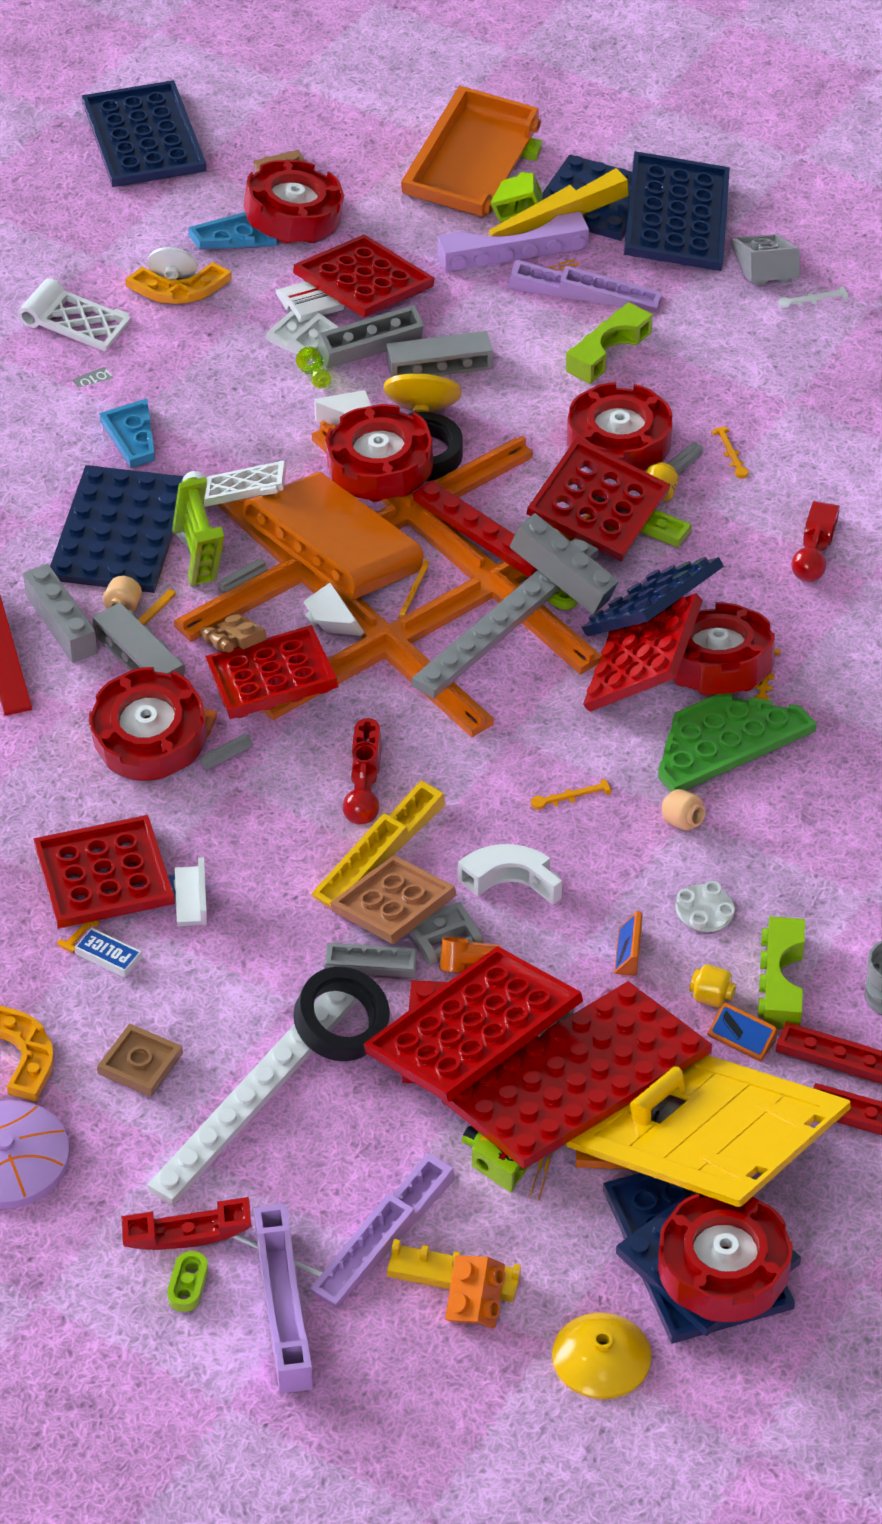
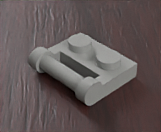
M461 902L437 910L409 932L428 967L438 963L441 957L442 946L433 949L431 945L441 942L443 937H455L466 933L467 937L464 938L469 940V942L484 943L480 931Z

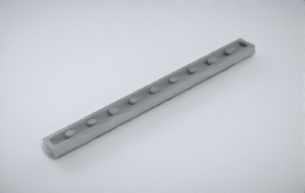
M576 538L571 541L593 560L598 557V548ZM537 570L413 676L411 686L434 699L561 588Z

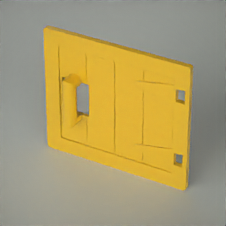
M708 1055L684 1071L679 1067L671 1068L629 1105L566 1143V1146L719 1201L741 1207L849 1111L851 1104L848 1099ZM672 1095L687 1100L661 1123L651 1121V1110L667 1096ZM815 1121L820 1122L815 1128L810 1126ZM757 1172L762 1174L757 1180L752 1178Z

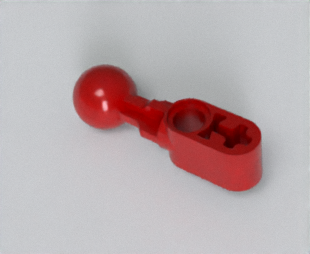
M819 501L812 502L804 530L803 546L805 548L797 551L791 562L792 571L798 579L805 582H813L824 574L826 559L821 551L826 550L827 545H831L838 522L840 505Z
M372 718L361 719L354 727L351 781L355 785L354 790L350 791L344 798L342 809L347 820L355 824L370 823L379 813V801L376 795L371 792L372 784L377 780V774L380 769L382 741L380 725Z

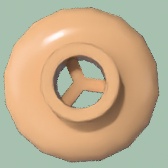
M127 576L113 578L103 595L104 606L108 609L120 602L127 610L134 612L142 597L141 586L137 581Z
M683 789L672 791L664 798L661 806L664 821L684 831H690L699 826L706 814L702 799L696 794Z

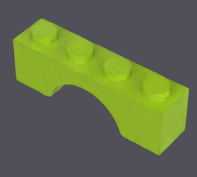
M630 302L626 303L622 308L617 309L605 322L600 323L593 332L587 334L576 346L571 347L567 351L565 356L566 372L591 384L606 372L607 353L605 350L618 344L637 346L652 333L653 314Z
M769 916L768 928H762L761 946H767L766 951H761L760 969H766L765 974H760L759 992L765 993L764 998H759L758 1016H764L763 1021L775 1026L777 1029H783L786 1021L801 1025L803 988L790 983L781 971L787 965L801 961L803 958L805 919Z

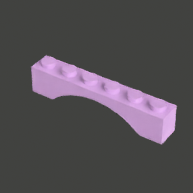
M580 211L557 215L540 228L513 236L489 237L462 231L438 235V256L445 272L509 262L516 259L520 260L588 248L589 228Z
M286 1204L254 1208L255 1232L279 1393L312 1390V1365L298 1293Z

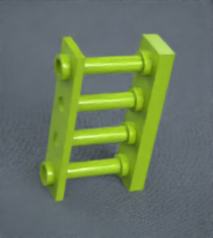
M191 477L179 483L173 520V533L184 532L191 553L187 576L190 586L217 580L225 537L222 527L213 528L209 525L203 506L207 487L206 477L199 479Z

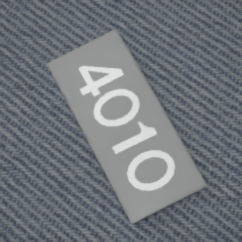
M103 367L77 377L72 381L77 387H82L113 379L114 377Z

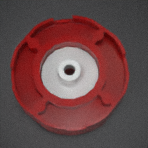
M273 160L260 165L258 172L255 174L251 172L247 178L243 204L247 220L253 228L270 237L279 239L283 243L288 244L297 241L315 243L317 240L331 235L340 224L344 193L340 181L331 172H327L326 176L315 171L316 164L306 161Z
M617 382L597 385L579 394L569 407L567 419L568 448L575 438H578L643 471H646L651 465L662 462L666 458L671 448L673 415L668 403L651 389L637 384L633 385V389L616 388Z
M378 404L353 409L340 417V423L333 430L329 428L325 444L327 465L331 478L354 497L372 502H379L383 499L406 497L418 489L432 472L433 447L427 423L415 412L413 416L400 412V406Z
M715 602V609L700 610L677 676L672 680L678 686H686L699 691L700 694L705 696L754 689L772 672L774 666L775 633H772L770 630V621L759 612L733 603Z
M142 667L108 681L98 691L92 712H89V725L94 746L104 763L114 773L133 780H159L189 766L200 754L207 737V723L202 699L190 681L175 671L167 674L155 672L154 667Z
M698 1193L680 1202L662 1226L659 1243L658 1272L666 1292L678 1305L710 1321H743L756 1317L770 1309L788 1284L793 1245L786 1231L784 1219L772 1206L751 1197L743 1206L737 1207L708 1196L700 1198Z

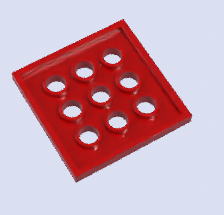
M365 234L294 264L293 268L295 275L363 318L433 287L435 280L433 276Z
M575 438L528 506L526 514L532 516L536 513L553 528L573 538L585 541L598 548L599 551L622 562L668 493L671 484ZM588 467L592 469L593 472L586 473L582 471L580 468ZM612 479L616 481L617 484L611 485L606 483L604 480ZM574 484L578 485L581 489L573 490L569 486ZM632 490L640 493V496H632L628 492ZM599 496L602 497L605 501L597 502L593 499V497ZM564 502L568 504L569 507L562 508L559 507L556 503ZM624 508L629 513L621 514L616 509ZM589 514L593 519L586 520L580 515ZM613 526L617 531L610 532L604 527Z
M695 593L687 597H681L648 622L609 631L607 641L601 651L602 657L599 659L590 686L587 688L583 706L588 711H593L675 679L703 602L700 596Z
M312 625L268 637L267 640L246 649L238 646L229 653L217 652L205 656L229 719L244 718L250 713L271 710L284 703L298 702L305 697L325 694L332 689L339 688L337 677Z
M148 815L33 838L58 929L175 904L174 894ZM126 842H129V843L132 844L131 846H128V847H122V846H120L122 843H126ZM97 848L103 849V851L99 853L91 852L92 850ZM68 854H71V855H74V856H75V857L70 858V859H64V858H62L63 856L68 855ZM129 863L138 864V866L128 867L126 865ZM100 869L109 870L107 873H98L97 871ZM72 875L80 876L78 879H69L68 877ZM137 883L146 884L145 886L140 888L133 887V885ZM114 889L116 891L112 894L103 893L105 890ZM80 895H84L87 897L83 900L74 899L75 897Z

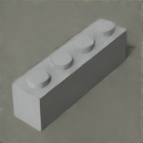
M411 305L321 332L317 349L325 367L328 369L386 352V343L421 339L424 324L415 305Z
M487 331L386 343V362L391 377L402 374L442 376L493 369V349Z
M536 513L518 527L509 546L593 615L610 600L619 582L618 579Z
M49 564L24 572L26 597L70 661L75 663L97 654L95 630Z
M120 602L92 616L96 638L129 671L142 667H154L155 672L171 674V671H175L184 676L185 665L179 657H175L169 651L167 645L163 641H159L152 634L150 628L142 625L137 620L134 612L127 610Z

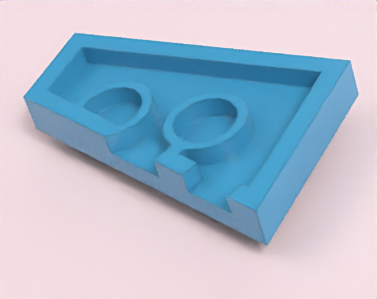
M245 212L191 226L188 229L189 237L199 249L277 246V239L251 226Z
M147 398L99 413L100 422L130 468L155 461Z

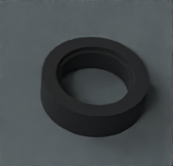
M416 412L426 421L430 435L442 440L448 446L446 451L433 456V469L426 481H434L456 470L461 464L463 457L462 432L454 421L443 415L430 412Z
M330 967L320 970L311 976L305 983L295 1003L293 1012L295 1028L302 1041L318 1055L335 1061H353L367 1055L363 1044L386 1028L390 1017L388 1000L381 987L368 975L348 967ZM330 991H340L352 995L362 1003L367 1011L369 1018L368 1029L362 1034L353 1037H343L331 1033L321 1025L314 1011L315 999L323 993Z

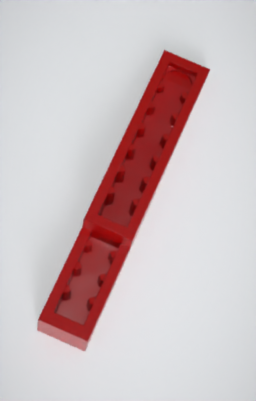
M0 595V702L4 716L31 711L32 705Z

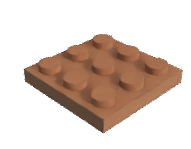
M392 855L331 901L330 904L332 912L391 944H395L457 896L455 886Z

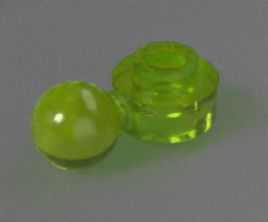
M314 347L302 348L296 355L297 366L303 373L312 374L311 383L314 387H328L331 383V375L327 370L321 369L323 365L322 355ZM314 359L313 364L307 365L309 360Z

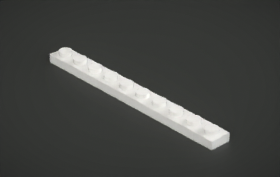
M330 991L323 993L314 1002V1011L321 1025L331 1032L359 1000L344 992ZM295 1024L147 1184V1191L173 1206L310 1056L313 1051L302 1041L297 1033Z

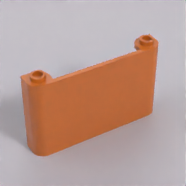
M459 85L402 179V193L483 218L486 214H491L493 208L490 203L500 183L509 178L533 134L538 133L540 129L539 108Z
M316 472L285 484L284 490L277 493L255 496L243 503L241 517L326 582L331 583L334 588L351 601L415 574L422 567L423 549L416 541L321 472Z

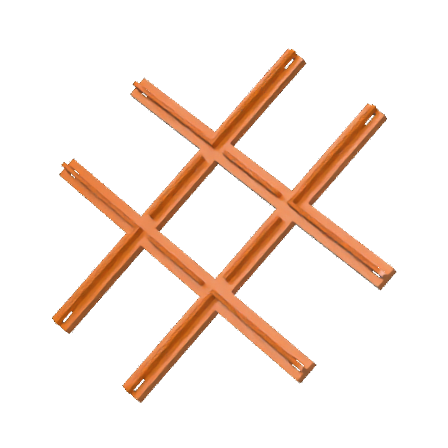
M326 421L320 422V430L312 433V441L324 452H326L325 439L329 428L333 430L336 427L333 423L328 424ZM524 436L514 438L434 482L455 496L461 497L528 461L533 457V451L526 446V438ZM515 449L517 450V452L509 455V452ZM411 492L406 497L381 500L387 507L376 513L399 530L407 525L412 527L466 574L470 580L390 624L360 597L351 601L335 588L365 632L361 635L362 640L328 658L337 677L338 684L384 658L412 683V677L431 661L411 643L492 598L500 603L520 586L519 583L529 577L505 561L495 564L455 528L413 501L414 492ZM250 498L216 505L280 564L175 619L174 627L190 642L201 637L200 631L203 627H213L216 629V624L225 621L228 616L242 615L299 583L304 584L313 594L329 584L241 517L243 503ZM589 514L582 517L586 520L593 519V517ZM613 526L604 527L610 532L616 530ZM558 531L570 542L575 539L561 531ZM544 605L540 606L522 622L527 629L580 675L598 665L602 655ZM196 620L198 621L197 624L188 627V625ZM581 653L586 660L582 659L579 654ZM454 682L434 699L423 693L471 737L494 725V718ZM320 694L311 695L298 702H288L278 705L271 710L262 711L272 720H275ZM473 716L477 720V723H475L470 717Z

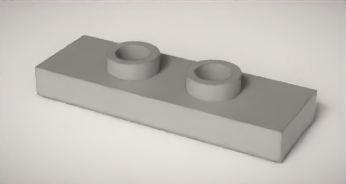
M327 943L324 969L348 967L371 976L415 978L418 949Z

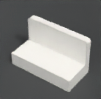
M204 857L198 858V866L175 867L177 926L207 925Z

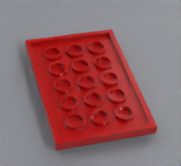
M497 946L363 1045L366 1054L449 1103L582 1003L583 997L581 991Z

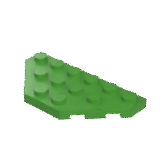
M731 693L716 694L674 713L672 727L668 734L664 755L658 769V778L670 792L676 789H690L816 732L817 723L798 705L789 704L787 708L772 705V701L750 697L748 701L733 698Z

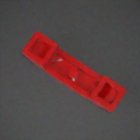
M249 1197L217 1201L216 1210L155 1219L153 1211L121 1216L123 1245L125 1247L145 1250L203 1246L233 1237L252 1227Z

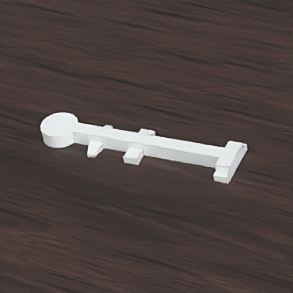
M839 287L836 291L814 295L811 293L808 296L791 299L782 297L778 300V305L781 308H789L792 304L802 306V303L809 301L812 304H817L816 300L842 296L843 299L849 298L845 288Z

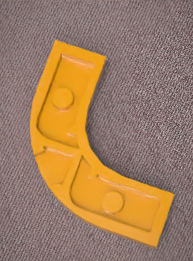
M212 262L189 278L175 280L159 276L142 266L125 280L126 287L159 303L181 304L203 300L232 280V272Z
M0 1005V1039L14 1044L21 1052L20 1062L7 1085V1093L37 1102L52 1073L54 1064L52 1042L46 1034L43 1025L35 1018L22 1011Z

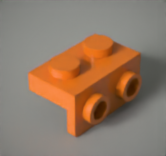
M455 1255L445 1320L453 1323L480 1324L487 1328H495L497 1317L500 1313L499 1302L502 1285L505 1281V1264L487 1256Z

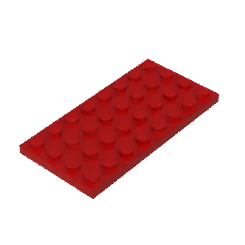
M627 981L548 1028L540 1038L535 1037L449 1103L444 1100L442 1102L519 1166L526 1169L629 1105L671 1068L679 1067L684 1071L711 1054L712 1043L631 982Z

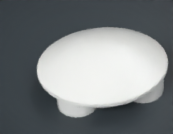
M708 881L705 884L692 885L680 890L675 904L676 913L680 920L690 928L703 932L723 929L732 921L735 912L732 899L716 881Z

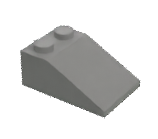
M779 234L731 238V245L744 277L753 284L764 285L767 284V280L788 283L791 282V278H800L799 247Z

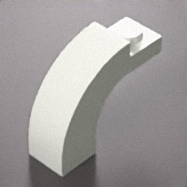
M498 844L478 849L458 861V881L476 896L481 895L499 883L519 882L531 887L552 905L562 899V880L555 872L550 871V858L535 849L515 844Z

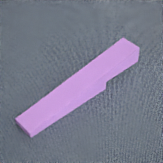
M517 259L511 271L507 289L622 307L630 302L643 310L654 312L657 310L662 292L570 266H565L564 272H559Z
M427 1153L393 1195L388 1193L311 1286V1292L333 1307L338 1308L392 1249L393 1240H400L455 1181L454 1168Z

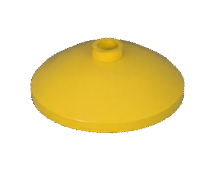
M430 374L397 375L387 379L384 382L383 389L390 400L415 413L442 410L456 403L462 395V388L458 383L445 377Z
M595 1312L576 1317L559 1331L552 1347V1362L560 1380L574 1392L594 1399H612L632 1392L645 1380L651 1366V1348L643 1331L632 1321L612 1313ZM598 1342H605L607 1344L601 1345Z

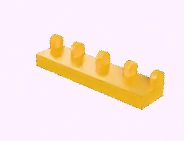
M394 1239L392 1255L387 1268V1277L450 1289L455 1255H461V1252L454 1251L452 1256L429 1251V1246L422 1245L421 1249L401 1245V1240ZM514 1263L513 1268L505 1266V1281L502 1285L500 1300L514 1302L521 1278L520 1264Z

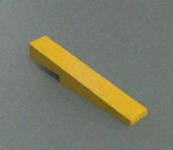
M615 168L578 190L569 185L488 230L489 237H504L527 233L542 227L557 215L580 211L583 215L628 197V179Z
M420 780L390 815L382 814L311 893L312 897L331 908V901L394 855L446 806L444 793Z

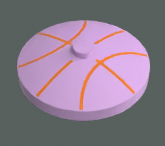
M16 1100L0 1101V1209H11L33 1203L52 1191L63 1178L70 1158L68 1137L60 1121L48 1110L38 1105Z

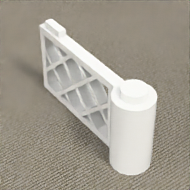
M50 278L45 279L17 312L19 320L26 326L36 328L40 325L103 351H107L131 322L129 313L116 308L114 310L67 292L63 289L60 282ZM68 301L76 304V306L64 308L63 304ZM93 311L98 313V315L86 317L85 312ZM80 314L81 318L68 320L67 315ZM62 316L64 321L54 322L50 319ZM115 320L120 322V324L108 326L107 321ZM102 323L103 327L91 329L89 324ZM84 325L86 330L76 331L72 327ZM105 334L108 337L104 342L94 338V336Z
M279 461L208 477L201 472L191 471L183 477L182 482L191 477H197L198 479L206 477L207 487L203 505L205 508L211 505L273 494L284 490L286 464L285 461Z

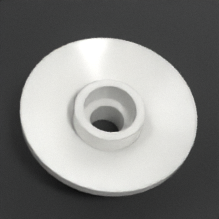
M164 247L153 251L149 255L147 262L150 271L164 278L175 280L195 275L198 267L193 255L185 250L174 247Z

